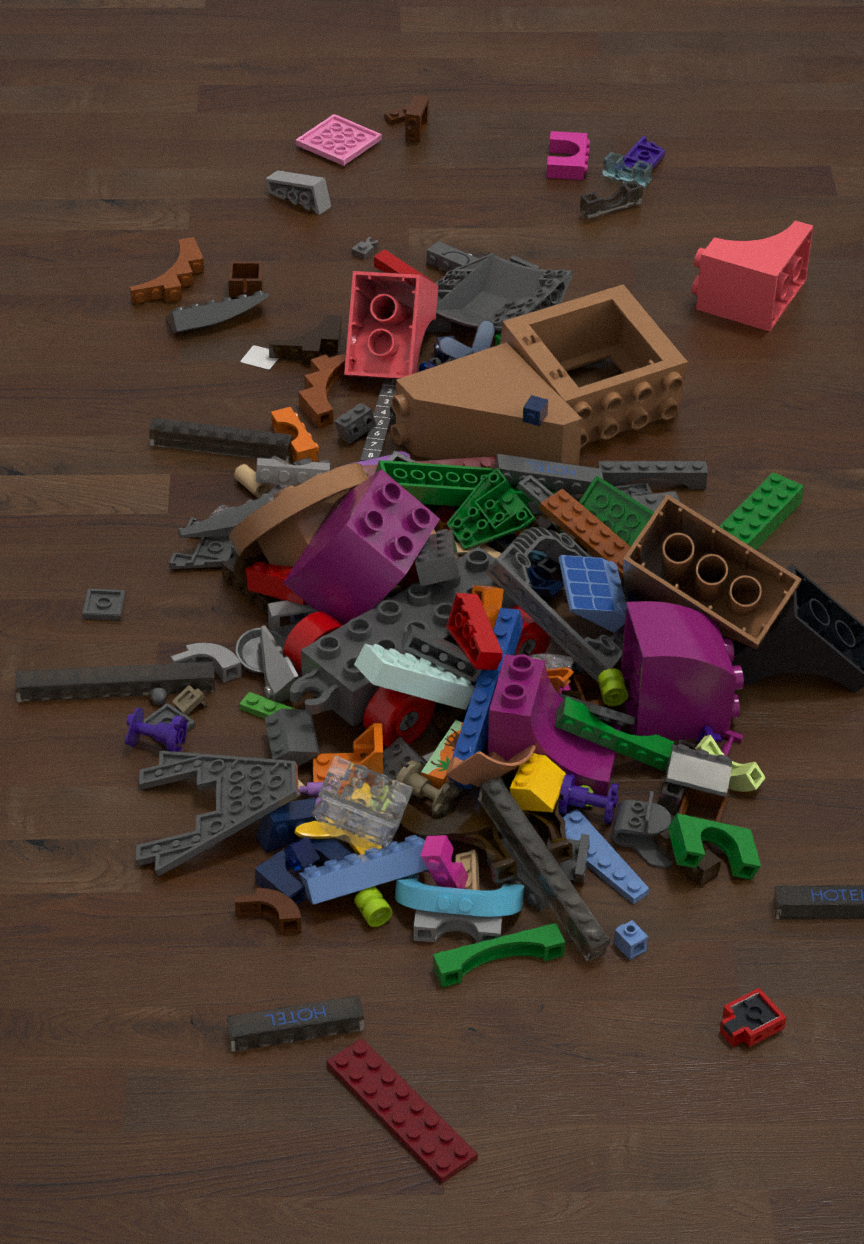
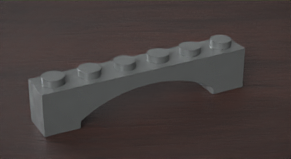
M598 461V468L602 469L603 480L614 487L638 479L660 478L682 483L688 486V489H706L708 475L706 461Z

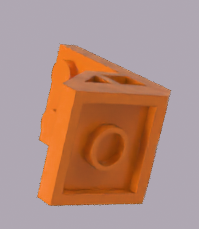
M382 723L372 724L353 741L354 753H325L314 757L313 782L340 781L341 788H356L362 782H368L370 787H376L382 783Z

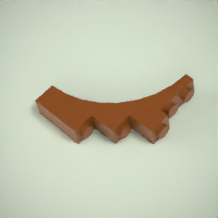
M194 237L178 240L179 256L177 261L163 275L146 283L130 287L132 304L165 299L166 302L182 299L181 288L193 286V274L204 272V258Z
M346 353L332 358L323 355L311 359V374L305 375V390L299 391V406L317 428L333 424V408L328 402L327 395L333 384L344 375Z

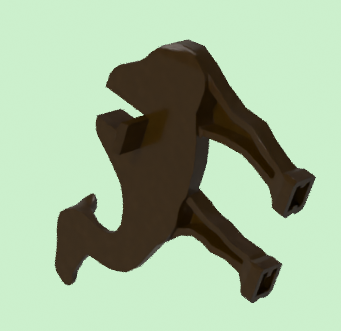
M504 775L485 782V799L474 786L472 789L463 788L458 807L449 815L438 820H426L420 816L419 812L412 805L396 803L369 816L365 822L366 828L370 830L380 827L404 828L408 833L417 835V837H421L426 840L427 836L446 835L449 840H457L482 848L487 853L488 858L494 861L491 865L492 880L497 884L514 879L517 876L516 861L505 849L498 835L499 833L512 830L527 821L549 835L552 842L548 845L547 852L548 860L552 865L573 858L572 843L566 838V821L559 814L560 795L553 812L512 809L510 787L515 776Z

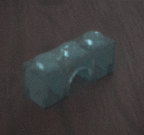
M610 152L604 158L603 175L645 188L652 180L653 164L638 160L630 169L625 165L623 155Z

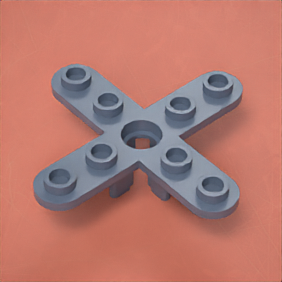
M483 321L478 326L472 348L452 338L445 337L440 340L439 349L443 354L455 360L490 348L495 328L491 322Z

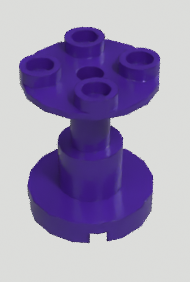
M140 707L136 708L134 713L129 714L127 717L129 730L125 737V744L134 747L138 743L140 736L146 735L154 737L156 742L165 743L167 751L181 752L183 747H179L180 743H185L187 735L186 717L176 715L172 719L171 724L159 722L157 725L143 723V709Z
M567 773L561 786L559 813L567 815L571 806L585 808L586 805L605 808L604 823L612 824L614 817L613 807L616 808L618 804L619 784L612 783L607 797L589 793V788L575 786L576 776Z

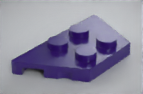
M642 136L618 163V169L653 170L665 156V150L658 147L654 142L649 143L647 137Z

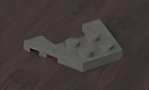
M191 517L187 527L194 525L193 522H196L197 519ZM201 537L193 555L174 552L169 562V569L222 567L223 562L233 558L230 548L232 543L229 537Z
M558 693L563 699L568 697L583 703L589 709V712H592L599 719L625 726L626 723L632 725L635 723L636 717Z

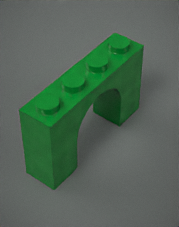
M678 813L668 826L677 865L696 869L705 856L702 841H707L718 846L726 854L734 877L752 880L761 867L751 829Z

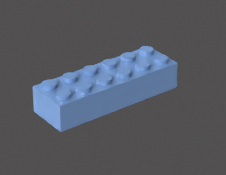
M417 835L406 837L405 841L397 843V841L386 843L385 847L381 849L376 847L365 850L364 854L358 856L356 853L349 854L344 857V860L338 862L337 860H330L325 862L324 866L318 868L316 866L307 867L304 869V872L299 873L301 883L305 887V898L314 905L428 870L420 857L425 840L417 837Z

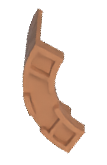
M532 744L508 761L504 760L494 751L488 756L479 751L464 761L455 756L449 762L446 775L463 785L472 784L476 785V787H483L485 782L500 778L527 761L532 756L536 746Z

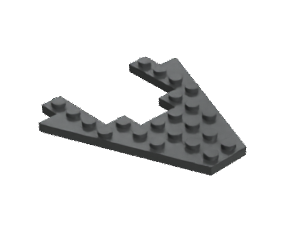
M159 751V765L140 769L139 785L141 789L197 776L199 790L216 787V811L196 815V831L136 845V862L138 866L155 862V871L160 876L202 851L213 848L216 843L297 798L298 766L296 762Z

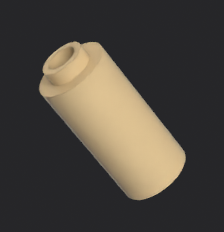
M243 464L236 468L234 473L235 479L257 498H261L262 494L269 492L270 485L268 483L256 482V472L248 465Z

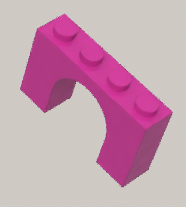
M551 131L549 152L565 153L573 156H548L546 178L584 180V174H587L590 149V139H587V133Z

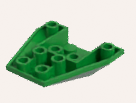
M497 468L480 481L446 524L453 531L464 549L468 550L520 531L536 520V518Z

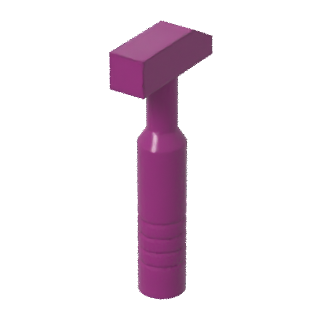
M724 730L722 737L727 738L728 741L724 744L721 750L722 753L728 756L732 748V742L741 743L744 735L731 730Z

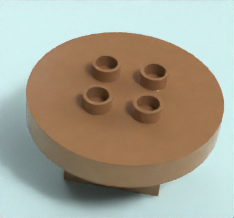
M353 463L318 474L296 487L294 485L286 487L274 495L275 499L241 521L230 532L229 539L240 559H250L264 554L269 564L294 567L334 503L369 477L360 463Z

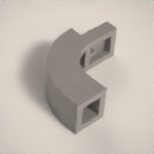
M212 643L186 645L185 652L171 656L172 671L175 675L196 668H207L215 671L223 683L241 677V662L232 651L221 645Z

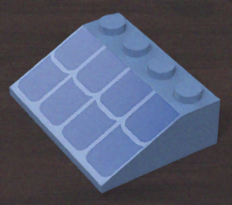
M560 555L558 558L570 611L615 633L625 624L626 602L617 565L603 558Z

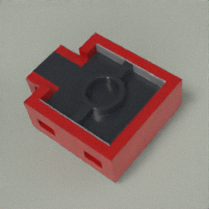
M758 988L724 1005L722 1015L724 1020L721 1021L720 1033L732 1047L742 1042L751 1047L785 1029L787 1017Z

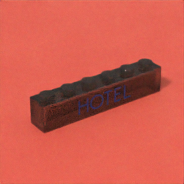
M864 885L775 886L773 903L776 919H864Z
M359 995L226 1017L231 1052L364 1030V1014Z

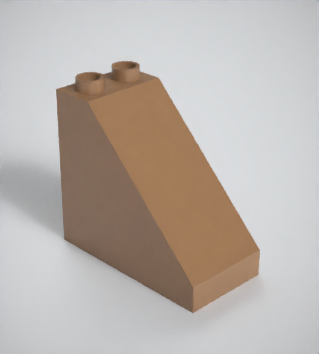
M507 342L396 380V395L391 398V405L396 414V424L391 426V433L394 441L398 445L404 444L414 456L446 460L489 457L502 454L579 466L582 418ZM531 395L548 399V414L540 426L523 422V407Z
M668 494L623 558L625 589L644 601L677 604L703 613L718 623L723 636L755 649L758 648L801 583V578Z

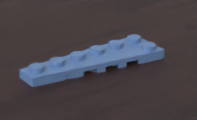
M577 808L562 817L566 821L567 839L580 840L581 834L590 835L587 867L632 904L637 903L649 894V887Z

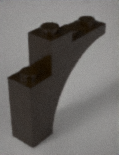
M325 315L322 322L315 329L302 336L286 340H270L269 358L302 360L303 364H311V359L320 357L321 352L338 353L342 331V315Z

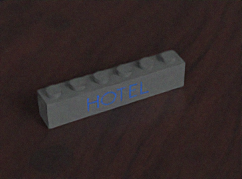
M497 454L492 466L493 471L498 468L508 483L512 485H518L520 481L532 475L548 490L559 491L564 489L568 493L584 495L596 475L603 479L602 469L502 454Z

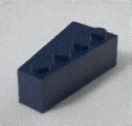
M340 795L291 801L260 819L256 837L265 853L288 846L302 838L294 833L296 827L301 824L320 820L343 819L347 807Z

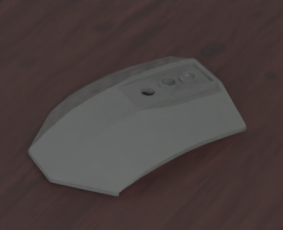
M491 253L448 271L446 276L435 283L438 285L436 313L449 321L478 329L479 324L483 321H489L493 324L495 331H502V323L505 320L561 304L573 276V271L564 269L544 270L527 267Z

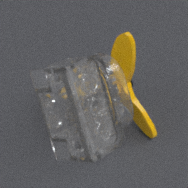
M334 756L311 812L317 821L299 825L294 833L299 837L307 839L338 838L349 843L357 855L364 854L365 850L376 847L381 849V846L391 844L413 787L393 780L384 774L369 770L365 766H359Z

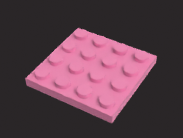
M333 114L297 138L296 145L344 166L382 140V134Z

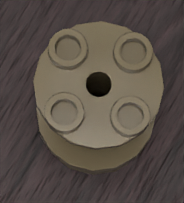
M411 760L408 762V767L403 766L394 782L393 788L397 790L393 792L394 796L403 801L409 799L412 795L419 798L426 796L434 801L431 810L433 817L437 819L449 815L454 799L460 794L461 789L457 786V783L453 780L448 781L439 790L431 786L429 779L421 776L422 764Z

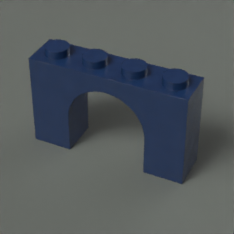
M300 838L282 851L277 852L264 863L259 864L255 868V883L261 888L276 890L287 895L298 905L305 900V887L288 872L292 866L302 862H313L324 866V863L327 861L337 860L338 862L344 860L345 856L352 853L334 838Z

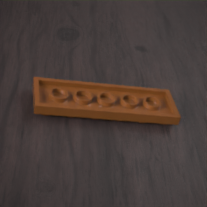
M564 489L559 490L540 503L538 508L564 531L574 536L580 545L594 557L614 562L618 567L620 579L624 578L623 558L631 548L624 540Z

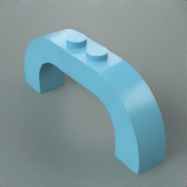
M409 875L396 879L395 900L406 907L417 910L495 917L515 914L521 911L523 907L524 885L503 883L500 889L481 891L425 885L418 882L419 875Z

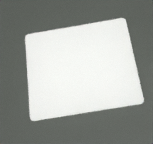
M253 345L240 362L270 370L278 358H269V349Z

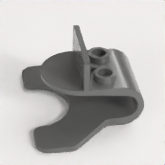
M650 791L649 802L636 800L621 801L617 808L612 834L613 841L620 846L634 849L649 866L658 868L671 867L672 861L656 849L657 844L653 839V835H658L667 830L680 809L675 806L653 803L654 791Z

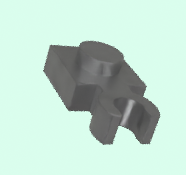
M368 237L366 242L360 241L352 248V254L366 259L378 247V240L372 242V237Z

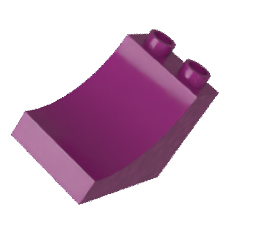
M505 654L489 710L488 755L494 751L504 760L508 761L533 744L536 746L533 753L546 755L566 775L567 773L575 775V786L585 785L590 787L594 794L608 797L618 752L555 727L556 711L564 699L550 682L545 660L532 659L527 655L513 656ZM604 722L608 726L621 731V725ZM519 766L505 775L515 776Z

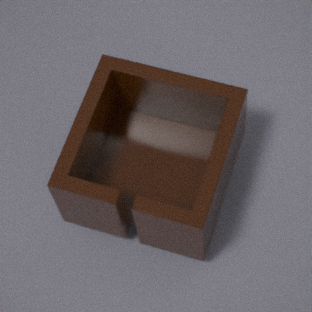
M230 261L228 278L229 297L237 298V296L247 294V297L254 296L253 293L263 291V262Z

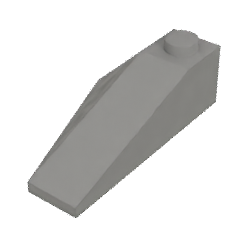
M265 625L261 626L260 642L265 679L264 691L267 698L280 703L290 699V688L298 679V674L290 659L283 657L282 648L280 646L276 647L275 639Z

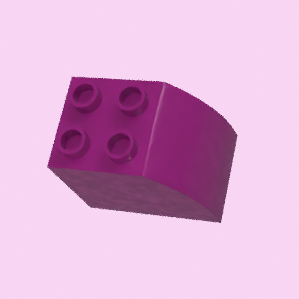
M381 469L334 503L283 583L316 611L326 612L339 623L345 625L350 620L371 610L400 582L440 519Z
M652 601L626 602L621 672L628 691V698L623 703L627 715L636 717L634 725L629 724L632 735L651 736L657 734L671 741L696 739L704 726H710L713 733H718L722 736L724 730H730L731 719L739 718V699L734 692L735 690L743 689V672L740 665L732 666L731 662L734 660L733 642L731 638L723 639L718 623L696 610L677 604Z

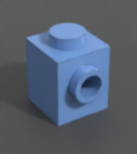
M631 920L615 929L614 944L631 960L647 951L648 936Z

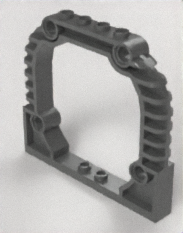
M541 527L528 528L486 569L485 573L500 588L504 589V592L598 683L599 674L604 670L612 669L622 656L625 624L615 633L611 632L609 637L600 635L596 640L588 637L583 639L527 584L530 580L526 570L531 566V563L527 556L534 550L545 552L557 563H559L558 557L560 555L590 557L565 533L558 534L553 530L548 531ZM623 589L625 602H628V594Z

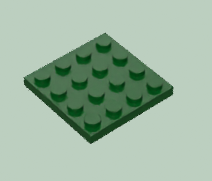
M597 475L579 501L580 504L630 547L654 514V511ZM581 545V547L583 548V550H584L590 557H594L589 551H587V550Z

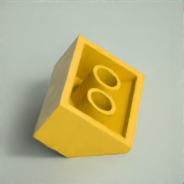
M533 753L527 761L519 766L511 784L512 809L553 812L566 773L546 755Z

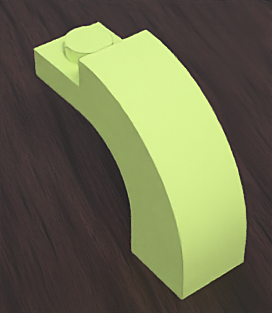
M711 735L704 736L695 748L696 750L708 751L709 754L716 756L719 754L724 755ZM732 761L728 788L740 792L757 790L766 777L756 762L740 764Z

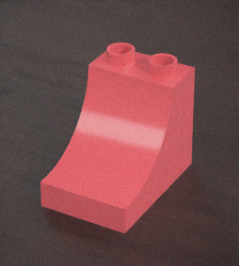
M794 221L783 232L765 239L732 241L713 238L706 249L699 248L694 259V267L700 268V272L695 277L691 293L697 296L696 310L770 332L806 281L813 225Z
M353 271L344 375L349 377L397 380L417 373L420 348L429 323L432 320H436L438 285L421 275Z

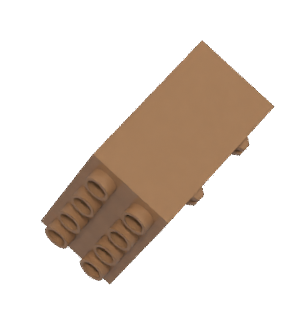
M624 284L503 321L500 344L507 342L582 418L580 448L585 446L586 443L601 438L607 440L614 437L617 433L632 428L635 430L641 429L647 423L662 418L665 420L671 419L679 412L688 361ZM611 358L623 374L578 387L566 371Z

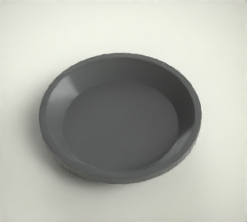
M254 628L246 631L239 637L235 652L244 668L255 673L264 674L260 642L261 628ZM268 629L275 639L276 647L280 646L283 650L286 640L278 632Z

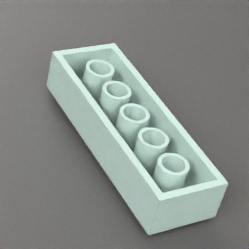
M365 644L354 663L373 685L464 710L469 705L475 688L471 684L472 681L428 660L415 658L409 653H405V655L400 654L392 648L386 650L378 644L373 646Z

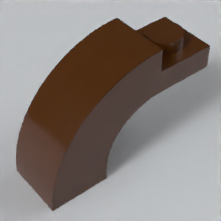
M256 888V895L235 896L236 917L263 915L277 922L280 933L302 932L300 911L295 902L287 895L272 889Z

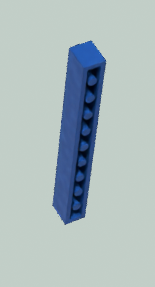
M500 608L493 631L503 652L502 661L499 663L497 670H481L452 758L456 756L464 761L479 751L484 752L489 735V710L505 654L514 656L524 625L520 610ZM453 780L459 788L472 789L473 787L472 784L463 785Z

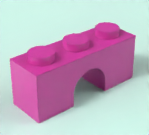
M427 836L420 857L438 887L465 889L469 875L461 862H451L454 848L447 836Z

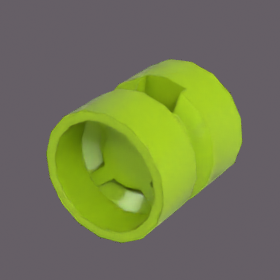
M614 668L601 672L598 676V684L604 703L608 706L623 704L628 698V691L622 672Z
M373 886L363 889L356 895L354 904L371 927H379L391 918L392 909L386 900L383 899L377 887Z

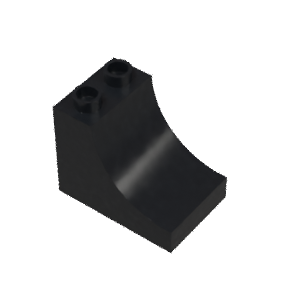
M792 564L786 569L801 578L800 585L757 649L731 639L734 647V660L731 664L732 666H741L743 679L748 685L777 674L809 673L833 679L855 693L864 687V624Z

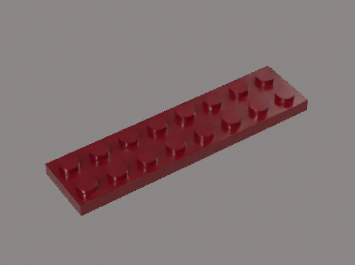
M363 1038L326 1060L327 1067L441 1184L478 1159V1153Z

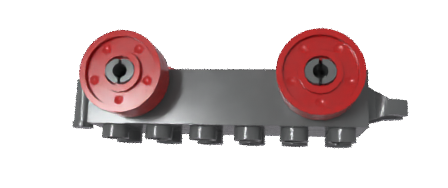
M477 547L464 556L458 557L459 578L426 586L420 585L414 560L410 569L402 578V592L381 602L376 607L350 620L345 625L339 623L326 612H315L303 618L289 633L282 653L284 658L288 657L294 669L300 676L290 688L291 701H300L305 692L313 693L318 698L305 701L306 714H319L332 709L353 727L363 721L365 730L374 723H382L383 745L386 748L399 737H402L409 745L414 743L428 727L431 721L430 716L434 714L435 702L373 685L354 663L365 644L372 646L378 644L386 650L392 648L400 654L405 655V653H409L415 658L420 659L421 657L404 650L402 647V640L411 624L459 647L446 628L456 593L472 594L473 585L500 588L485 573L486 569L496 559L485 550ZM503 591L502 608L520 610L524 623L514 656L527 655L532 659L541 660L549 646L551 637Z

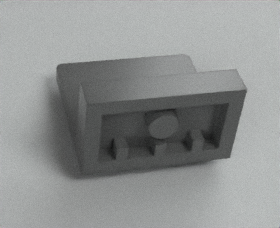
M399 737L383 752V779L393 787L403 766L408 767L409 761L415 760L422 764L423 768L426 765L423 759L402 737Z
M581 834L580 840L568 839L572 843L573 858L554 865L548 860L547 848L552 842L550 837H548L543 870L552 879L584 883L590 835Z

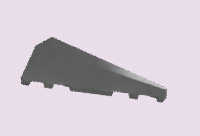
M262 494L261 498L256 500L250 499L246 501V504L239 507H230L209 516L207 520L193 522L194 525L184 529L181 527L178 529V535L181 538L229 537L230 532L241 521L270 502L267 494Z

